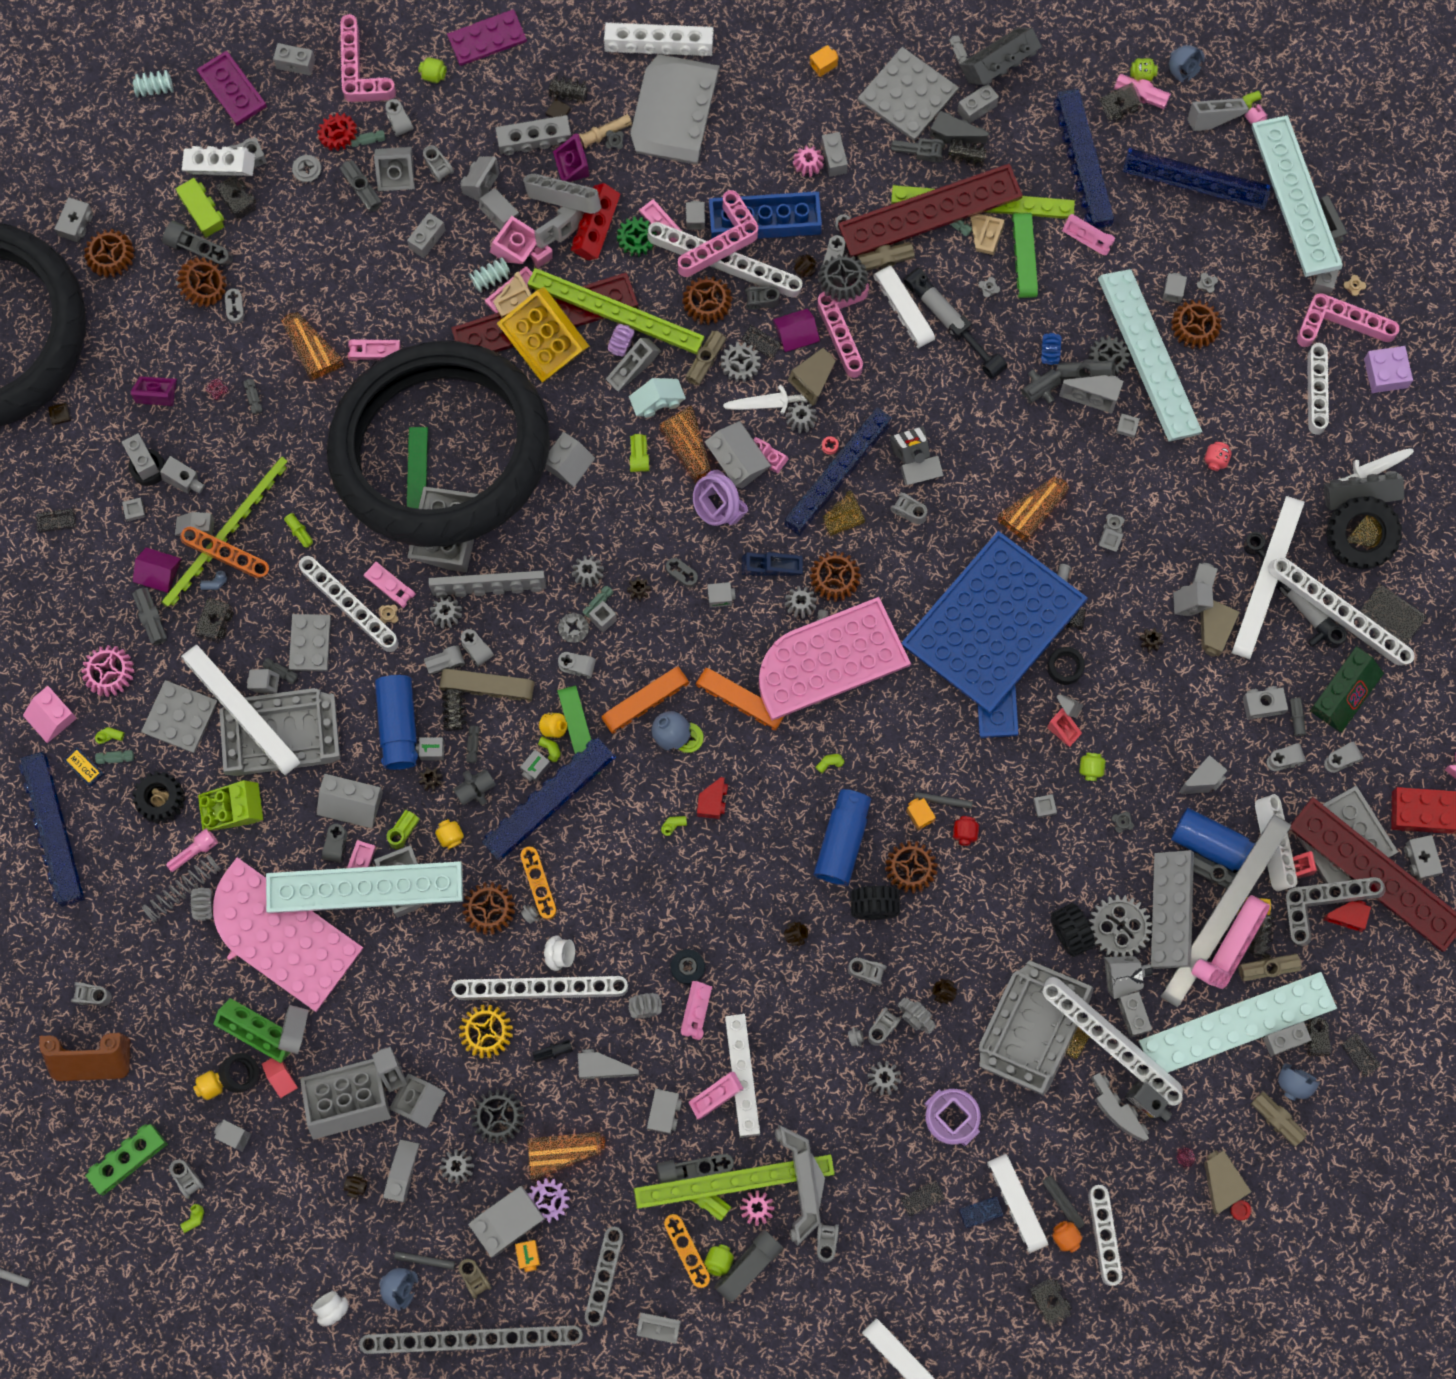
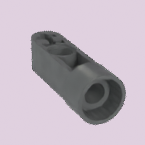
M173 220L164 231L162 242L176 250L184 248L221 266H228L233 262V255L230 251L190 233L189 227ZM207 245H209V246H210L209 252L204 254V253H203L204 247L207 246ZM216 254L225 255V258H220Z
M728 1154L677 1164L674 1163V1160L656 1163L660 1184L729 1172L734 1165L733 1158ZM722 1158L725 1161H729L726 1169L723 1166L716 1167L717 1171L714 1172L712 1160H715V1164L720 1163ZM706 1162L709 1164L710 1170L708 1173H702L699 1170L700 1163ZM682 1166H686L687 1178H684Z
M763 1229L752 1241L753 1244L731 1266L729 1272L723 1275L716 1283L715 1289L728 1302L734 1301L770 1261L773 1262L784 1250L766 1230Z

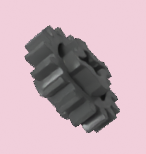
M1108 336L1107 340L1101 337L1100 343L1095 341L1094 347L1090 348L1089 359H1092V361L1119 362L1115 365V375H1118L1119 370L1123 372L1125 366L1128 365L1129 361L1127 359L1130 357V354L1126 353L1128 347H1123L1124 341L1117 342L1118 337H1115L1114 340H1111L1110 336Z

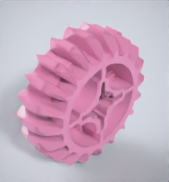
M107 645L106 650L99 646V652L92 650L94 655L92 657L87 655L89 662H83V665L87 668L81 669V672L85 674L82 679L87 681L85 685L88 688L91 687L90 690L93 693L97 691L99 696H102L104 693L106 697H109L110 691L114 696H117V689L124 692L122 686L129 687L127 680H133V677L129 674L135 673L134 669L131 668L134 664L132 661H129L131 657L128 654L125 655L126 652L123 649L119 651L117 646L111 649L110 645ZM107 658L104 663H99L101 660ZM116 659H119L122 663V672L115 668ZM94 670L100 673V683L94 679ZM118 678L116 681L109 684L111 679Z

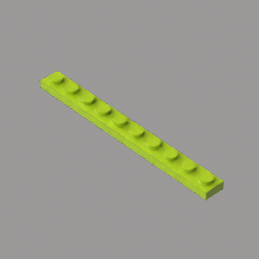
M893 185L891 205L935 189ZM1023 196L1022 199L985 212L1001 214L1032 213V216L1068 219L1071 214L1074 215L1075 200Z
M536 268L527 283L530 288L538 290L545 287L552 297L619 324L627 325L634 330L696 355L704 341L703 335Z
M283 457L278 459L217 533L215 538L224 542L228 540L226 538L227 534L235 532L239 527L237 522L241 517L245 519L252 511L249 509L253 503L257 505L263 498L261 493L264 489L269 490L275 483L273 478L277 474L281 476L286 470V459ZM210 542L205 549L212 548V543ZM201 553L160 603L165 607L169 605L174 606L180 598L177 596L180 591L183 590L185 592L192 584L189 580L194 575L197 577L204 569L202 567L205 561L210 562L212 557Z
M831 1155L814 1157L824 1176L834 1175ZM793 1161L637 1187L633 1188L636 1209L795 1182L796 1174Z

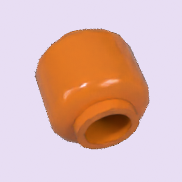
M1063 1221L1054 1227L1052 1237L1061 1251L1074 1252L1080 1248V1242L1083 1237L1074 1223Z

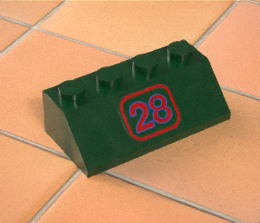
M1356 646L1312 706L1310 712L1342 733L1384 672L1373 657Z

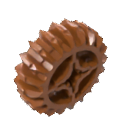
M111 228L109 233L104 229L103 234L97 232V237L91 236L92 242H87L86 245L88 247L84 248L86 253L84 258L92 272H96L99 276L104 274L106 278L111 273L112 277L115 278L116 272L122 275V269L128 271L127 265H132L131 259H135L133 254L135 250L127 235H122L119 230L115 233ZM106 248L109 250V252L111 251L112 258L109 254H107L108 252Z
M197 257L193 261L188 260L187 264L181 266L182 269L178 271L179 276L176 281L180 282L177 285V288L182 289L180 295H186L185 301L190 299L191 305L197 302L198 307L203 306V304L205 307H209L210 304L215 305L217 301L222 299L221 295L225 294L224 288L227 287V284L223 282L226 280V277L221 276L223 270L218 271L217 269L218 264L213 266L212 260L206 262L205 257L201 260ZM205 278V280L203 281L204 284H201V285L198 287V285L200 284V281H202V280ZM198 291H201V292H203L204 294L207 293L208 295L200 294V293H198Z
M705 276L704 280L698 277L697 283L692 280L691 286L687 285L686 291L683 292L684 298L682 303L685 305L684 311H688V317L693 316L694 322L699 318L700 324L704 320H707L708 325L710 320H713L716 324L717 317L723 320V314L728 315V309L732 307L730 303L732 302L731 291L727 289L726 283L722 284L721 279L715 281L714 276L711 280H708V276ZM716 292L722 297L721 304L715 298ZM694 296L700 302L698 308L692 302Z
M1193 299L1190 301V304L1184 302L1183 307L1178 306L1177 311L1173 313L1174 318L1171 320V324H1173L1171 330L1175 331L1174 337L1180 336L1178 343L1184 340L1185 347L1190 343L1192 349L1196 344L1200 349L1203 345L1207 347L1210 342L1213 343L1215 341V337L1219 336V330H1221L1222 326L1220 325L1221 318H1218V311L1213 312L1214 306L1209 308L1207 307L1208 302L1203 305L1201 300H1198L1197 304H1195ZM1187 315L1188 323L1183 326L1182 318ZM1207 322H1210L1211 330L1206 333L1204 326Z
M833 551V556H830L829 552H827L826 558L820 555L819 561H814L815 567H811L810 570L812 574H810L809 578L813 580L811 586H816L814 592H820L821 598L826 594L827 601L830 600L831 596L834 597V602H837L838 596L844 601V594L850 598L852 596L851 592L857 591L855 586L860 585L858 579L861 578V574L857 573L860 571V568L855 566L856 561L849 562L851 556L848 555L844 558L843 552L840 553V556H837L836 551ZM836 563L841 564L842 566L834 567L832 564ZM825 568L828 576L822 582L819 574ZM849 571L851 580L845 585L843 576ZM833 573H835V575L838 574V575H839L838 579H835V578L833 579V578H832V574H833ZM831 585H836L839 589H831L828 587Z
M907 841V847L900 843L901 850L896 846L893 847L894 853H888L891 859H886L885 861L887 865H891L885 867L886 872H891L887 875V879L894 878L891 881V885L899 883L897 886L899 890L904 886V893H907L908 888H911L912 894H915L916 887L922 892V885L929 888L928 881L934 882L935 880L931 875H937V871L933 868H937L938 864L931 863L936 857H929L932 850L929 849L925 852V844L918 848L919 842L917 841L914 846H911V841ZM911 853V857L908 860L896 861L901 855ZM917 854L925 860L927 868L917 862ZM912 859H914V861H913V864H914V865H913V866H914V868H916V870L913 869V871H911V874H910V876H909V867H908V866H909V864L912 862ZM895 867H899V869L905 872V880L897 874ZM914 874H926L921 880L911 882Z
M484 882L483 889L476 885L477 892L471 889L469 892L472 897L465 896V900L469 903H463L462 906L467 908V910L463 911V915H469L465 918L466 923L471 922L469 925L471 929L477 925V933L483 928L484 935H487L488 929H490L492 935H495V928L502 932L500 926L503 924L504 927L508 928L509 925L506 920L513 921L509 914H515V910L510 909L515 906V902H509L513 899V896L507 895L509 892L507 888L501 891V884L495 889L494 882H491L490 888ZM488 894L484 902L475 904L479 897ZM494 894L503 899L505 907L494 904ZM491 903L494 909L487 915V911L484 908ZM473 910L484 913V923L474 917ZM503 913L500 919L490 923L493 915Z

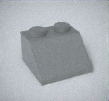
M412 147L375 149L374 161L378 191L415 189Z
M493 156L479 157L476 162L472 163L467 177H463L460 184L463 194L479 201L482 196L488 193L500 174L497 158Z
M563 432L549 451L545 470L574 488L595 460V457L579 441Z
M1209 755L1179 792L1181 794L1209 793L1212 789L1216 791L1226 779L1224 774L1227 772V769Z
M407 1074L405 1079L408 1085L399 1089L389 1109L428 1128L446 1092L420 1078Z

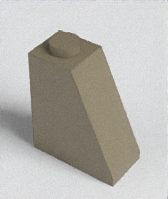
M822 348L794 368L790 373L788 381L814 406L836 360L831 353Z
M1214 600L1212 608L1200 612L1201 646L1206 654L1213 657L1221 655L1240 613Z
M1217 1150L1206 1156L1208 1161L1204 1162L1212 1210L1215 1215L1251 1193V1190L1224 1150L1220 1153Z

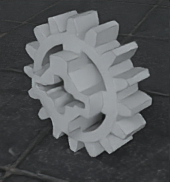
M736 342V347L729 345V351L724 350L725 356H721V368H725L723 370L724 375L729 373V380L734 377L736 382L742 379L744 383L747 377L752 380V374H758L757 369L761 367L759 363L761 362V357L757 356L758 350L752 351L753 345L746 347V342H744L740 346Z
M905 997L901 1000L898 1007L904 1013L902 1018L915 1030L920 1029L930 1034L936 1027L934 1021L930 1019L932 1014L918 1001L913 1002Z

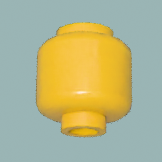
M561 713L544 714L539 721V729L542 735L554 738L562 737L567 730L565 716Z
M447 819L438 824L439 828L436 829L435 834L442 847H447L449 850L462 843L461 840L464 838L458 822H450Z
M208 1071L195 1079L196 1086L193 1088L198 1097L202 1096L205 1100H210L223 1092V1085L219 1080L218 1072Z

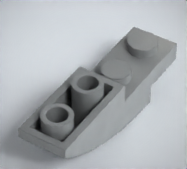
M567 207L558 209L557 217L534 231L537 246L542 249L555 240L561 243L578 228L584 212Z
M1100 1073L1094 1075L1091 1080L1101 1095L1095 1099V1102L1103 1113L1118 1128L1131 1137L1142 1142L1149 1139L1147 1136L1149 1132L1143 1123L1140 1124L1136 1118L1138 1114L1133 1106L1130 1107L1128 1103L1120 1107L1121 1101L1115 1092L1112 1094L1109 1089L1110 1083L1106 1076H1102Z

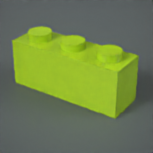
M195 178L175 188L178 196L205 238L224 228L222 221L225 219L219 210L216 212L213 208L216 205L210 196L206 197L204 194L207 191L201 182L197 183Z

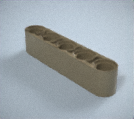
M442 669L439 689L442 691L448 689L452 690L451 692L457 693L471 692L470 694L480 696L487 694L489 697L495 698L508 697V699L519 701L525 699L527 702H531L535 682L523 678Z

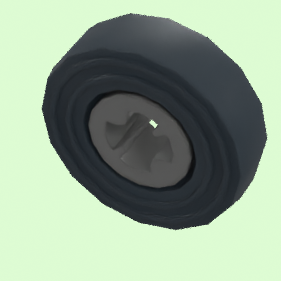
M691 949L681 950L676 953L670 965L671 973L675 980L686 985L692 984V981H699L703 977L706 967L701 954ZM685 962H687V964L688 962H691V967L693 970L690 972L689 970H687V972L684 971L683 964Z

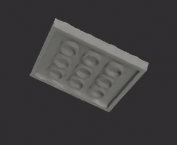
M901 47L860 94L858 101L915 141L957 93L959 87Z
M1357 786L1323 804L1387 857L1390 858L1398 853ZM1297 836L1305 851H1312L1315 866L1325 883L1351 880V878Z

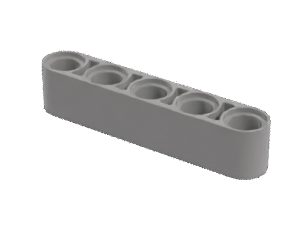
M529 174L523 179L529 198L586 213H596L601 209L598 191L594 188L538 174Z
M610 1227L605 1232L587 1304L585 1320L594 1327L599 1326L604 1320L624 1235L618 1227ZM612 1231H618L620 1234V1238L616 1242L609 1240V1234ZM607 1251H613L615 1254V1258L611 1262L604 1260V1254ZM602 1271H608L610 1274V1279L607 1282L599 1280V1274ZM597 1291H602L605 1294L604 1301L600 1303L594 1300V1294ZM593 1311H597L600 1314V1319L596 1323H592L589 1320V1315Z

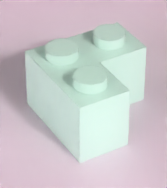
M652 378L629 396L636 416H645V418L652 417L658 409L663 407L677 408L686 399L679 380Z

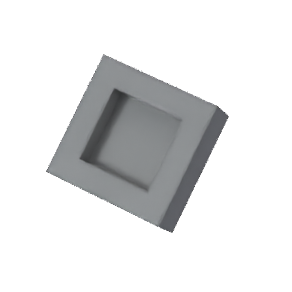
M1121 414L1116 433L1134 438L1140 419Z
M141 498L122 502L127 522L146 517Z
M1105 527L1098 545L1117 552L1123 533Z
M1053 794L1033 798L1037 818L1057 814Z

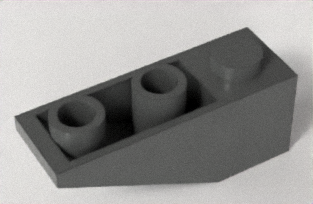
M940 111L930 129L929 136L942 140L945 143H987L989 133L981 127L970 125L966 120H959L948 112Z

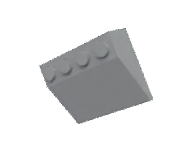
M423 487L419 509H439L455 506L474 498L478 494ZM474 540L450 546L420 547L410 545L407 557L444 569L467 572Z
M374 1059L300 1078L307 1127L313 1140L391 1119L384 1083L378 1073Z

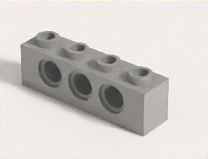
M567 115L495 127L500 154L512 155L517 151L530 152L534 148L548 149L552 145L560 146L571 138ZM550 132L556 133L554 135H548ZM532 135L538 136L536 138H530ZM515 138L520 139L519 141H512Z

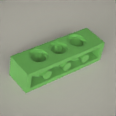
M231 998L218 1010L213 1025L280 1063L291 1053L278 1049L283 1028Z
M143 1125L137 1130L138 1134L133 1138L125 1139L121 1143L122 1147L117 1151L112 1150L104 1157L105 1160L100 1164L96 1163L89 1168V1173L85 1176L99 1195L104 1196L168 1145L154 1125ZM142 1140H145V1149L139 1151L138 1143ZM125 1153H129L130 1160L123 1164L122 1156ZM109 1166H112L114 1172L111 1176L107 1177L105 1171Z

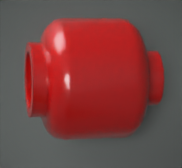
M961 816L960 819L954 822L953 838L959 841V845L970 846V843L978 840L979 824L975 821V818Z

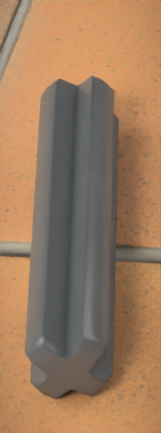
M1051 1175L1046 1177L1042 1181L1044 1186L1068 1220L1074 1223L1077 1229L1083 1227L1085 1222Z

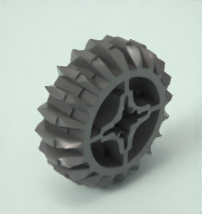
M838 254V258L832 256L830 261L826 260L825 265H821L818 273V284L821 291H825L826 297L831 295L832 301L838 298L839 303L841 299H845L848 302L849 298L855 300L856 295L861 296L862 291H865L868 284V272L865 271V264L861 265L860 259L855 261L854 256L848 258L847 254L845 257H841Z
M496 1089V1095L493 1096L490 1090L488 1091L489 1098L482 1094L481 1097L484 1101L482 1103L479 1100L475 1101L479 1108L472 1107V1111L477 1112V1115H471V1119H477L476 1122L472 1123V1126H479L475 1131L476 1134H480L483 1131L481 1139L484 1140L488 1135L489 1143H492L493 1138H496V1144H500V1138H503V1141L507 1143L508 1139L506 1136L509 1135L514 1139L515 1136L512 1132L515 1131L518 1134L521 1132L516 1128L517 1125L524 1126V1123L519 1121V1119L525 1118L524 1114H519V1112L524 1110V1107H516L521 1101L517 1099L513 1102L514 1094L507 1098L508 1091L504 1090L501 1096L500 1090ZM493 1101H505L497 1109L488 1106ZM510 1105L514 1111L512 1123L505 1116ZM483 1110L490 1115V1121L486 1129L482 1123ZM490 1111L493 1113L502 1112L501 1116L506 1122L502 1120L494 1121L495 1117ZM499 1124L508 1127L507 1130L500 1133L491 1132Z

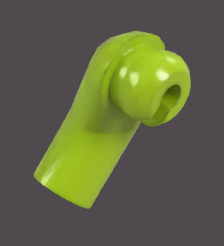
M1259 91L1242 97L1249 110L1252 108L1253 102L1261 99Z
M107 727L96 734L95 741L98 744L106 743L111 739L122 741L125 732Z
M542 736L538 745L548 749V759L550 761L557 762L561 756L558 744Z
M840 754L826 755L815 768L823 774L829 765L843 766L844 759Z
M686 816L669 817L661 827L663 835L670 836L677 826H687Z
M199 1204L191 1206L190 1219L180 1224L184 1233L202 1223L204 1209Z

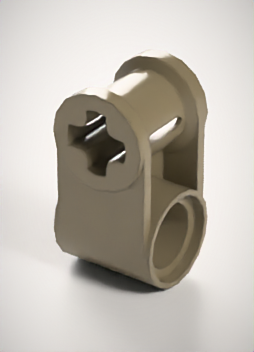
M465 1259L460 1263L459 1272L474 1299L483 1291L492 1289L486 1276L474 1260ZM467 1262L472 1263L474 1266L471 1274H466L463 1270V1266Z

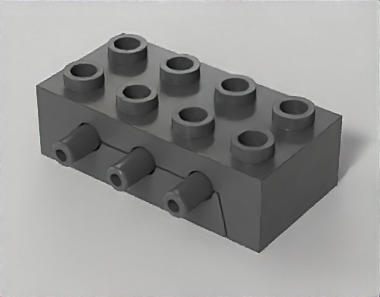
M1017 27L959 65L970 84H982L985 86L990 84L997 75L1002 76L1007 73V69L1011 66L1020 65L1022 59L1034 56L1037 50L1041 48V44L1033 28Z

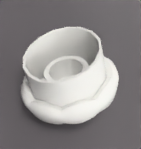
M560 936L551 937L545 944L544 956L546 965L554 971H559L562 967L571 966L575 957L573 941L562 939Z
M335 1291L323 1295L312 1306V1310L318 1316V1324L321 1326L335 1324L336 1321H339L346 1314L349 1302L347 1298H341Z

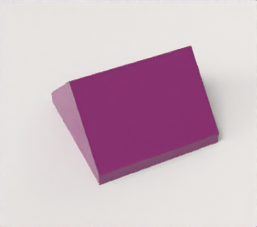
M576 133L553 151L560 178L566 182L589 177L587 160L579 134Z
M808 308L773 319L784 352L820 342L814 316Z
M140 376L131 390V396L136 404L173 406L177 379Z
M145 548L135 559L133 582L169 593L182 558Z

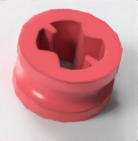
M831 436L826 437L822 441L824 453L832 455L837 452L839 447L838 440ZM827 442H830L831 444H833V443L835 444V445L833 446V449H830V447H828V448L825 447V446H827Z

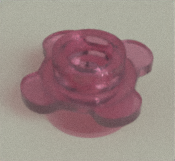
M216 378L206 386V391L211 393L214 400H218L223 393L228 392V387L222 384L221 379Z
M1186 1147L1178 1149V1162L1183 1168L1191 1167L1195 1163L1193 1151Z

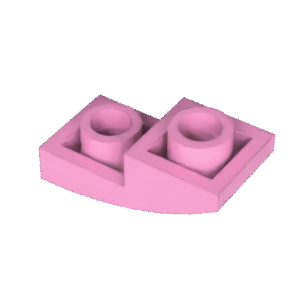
M755 437V443L771 464L769 469L779 473L789 460L787 455L773 449L769 443Z

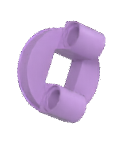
M720 470L710 471L696 483L693 492V504L697 514L706 523L713 526L729 523L731 526L736 524L748 512L747 505L742 500H739L738 491L734 483ZM717 493L724 503L717 510L708 496Z
M939 1089L924 1104L927 1107V1127L931 1134L939 1141L946 1144L961 1143L966 1146L980 1132L978 1130L981 1120L980 1109L976 1100L967 1092L959 1089H946L943 1091ZM952 1102L968 1117L955 1131H952L939 1117Z

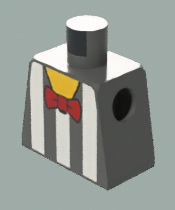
M923 426L889 436L893 454L904 464L922 463L925 458L930 457L928 441Z
M1136 1081L1124 1096L1149 1118L1158 1117L1165 1123L1172 1116V1113L1165 1108L1168 1105V1101L1147 1082Z

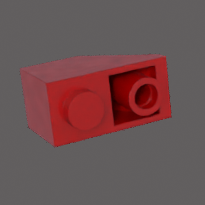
M720 777L699 794L697 817L720 819L721 814H725L726 803H723L722 799L723 795H727L728 784H724V778Z

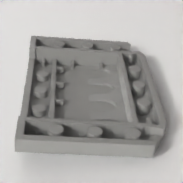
M660 54L655 57L645 70L632 124L631 138L635 153L698 165L714 89L719 75V65Z
M312 688L244 697L298 758L300 764L295 768L329 764L340 759L334 694H327L319 689ZM221 708L219 713L224 774L240 776L279 770L226 709Z
M1029 960L1026 966L1012 974L979 1044V1066L981 1069L1044 1096L1050 1088L1078 1028L1074 1022L1044 997L1043 989L1045 982L1051 977L1060 979L1087 1004L1090 1002L1093 987ZM1054 986L1048 987V989L1052 992H1056L1058 990ZM1069 999L1063 1000V1002L1067 1005H1071L1073 1003ZM1081 1012L1078 1015L1083 1017L1084 1013Z

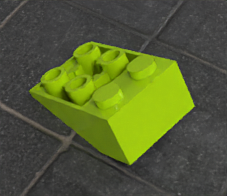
M243 780L198 795L202 831L206 828L208 831H214L263 821L259 784L256 782Z

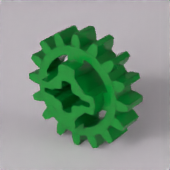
M634 216L633 221L627 218L626 225L624 223L620 224L621 229L617 230V241L620 242L619 248L624 247V253L630 251V256L637 253V256L640 257V252L646 255L647 249H653L652 243L648 240L649 220L643 222V217L636 220Z

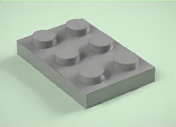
M292 614L290 671H328L331 615Z

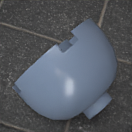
M1183 45L1171 53L1169 70L1180 82L1184 83L1183 80L1188 76L1189 81L1202 68L1199 65L1201 61L1204 62L1205 55L1203 51L1195 46ZM1183 69L1188 74L1184 75L1180 73V70Z
M675 711L663 712L653 721L651 728L652 737L666 751H670L669 749L673 748L679 749L690 737V723L680 713Z
M1285 1063L1278 1077L1279 1085L1285 1091L1284 1095L1294 1101L1296 1098L1307 1099L1312 1096L1321 1082L1316 1081L1317 1079L1303 1070L1290 1069L1292 1065Z
M395 1268L389 1271L380 1280L382 1300L396 1310L407 1308L415 1294H410L414 1282L418 1283L417 1274L406 1268Z

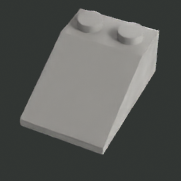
M1107 375L1067 379L1063 382L1059 396L1112 414L1124 381L1116 376Z
M520 1186L484 1211L468 1225L490 1257H494L506 1250L545 1218L523 1186Z

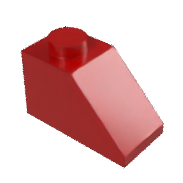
M1360 900L1351 901L1324 916L1323 920L1362 932L1366 928L1371 907Z

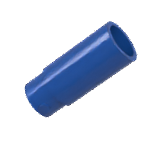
M406 675L380 677L375 680L379 740L383 753L381 762L385 769L390 770L412 768L417 765L416 760L418 758L415 750L417 739L412 678Z
M841 789L839 791L835 809H832L813 875L816 878L842 886L850 884L868 821L866 817L872 800L869 796L853 790Z
M1188 807L1171 837V840L1217 864L1223 865L1231 871L1235 870L1237 872L1255 843L1249 841L1250 838Z

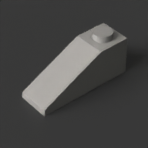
M1243 98L1192 102L1187 120L1193 131L1211 130L1247 113L1249 108Z
M640 338L606 380L619 392L647 368L661 350L649 338Z
M593 1049L582 1050V1053H578L579 1079L639 1076L638 1069L601 1053L594 1052Z
M405 1140L399 1141L383 1198L406 1203L419 1143Z

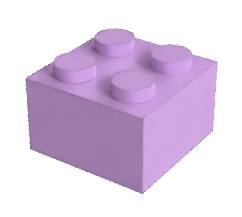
M1405 346L1368 351L1364 358L1372 393L1405 389L1413 381Z

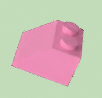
M511 216L493 240L490 253L499 259L503 257L507 263L523 264L537 245L534 234L535 230Z
M49 686L31 700L23 714L24 718L46 743L50 742L77 719Z

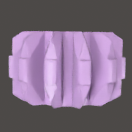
M617 325L610 339L608 351L621 357L626 355L634 337V329L627 325Z

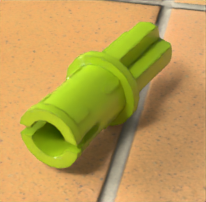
M294 513L287 515L284 521L292 530V535L296 536L305 548L311 546L313 540L306 532L305 525L299 522Z

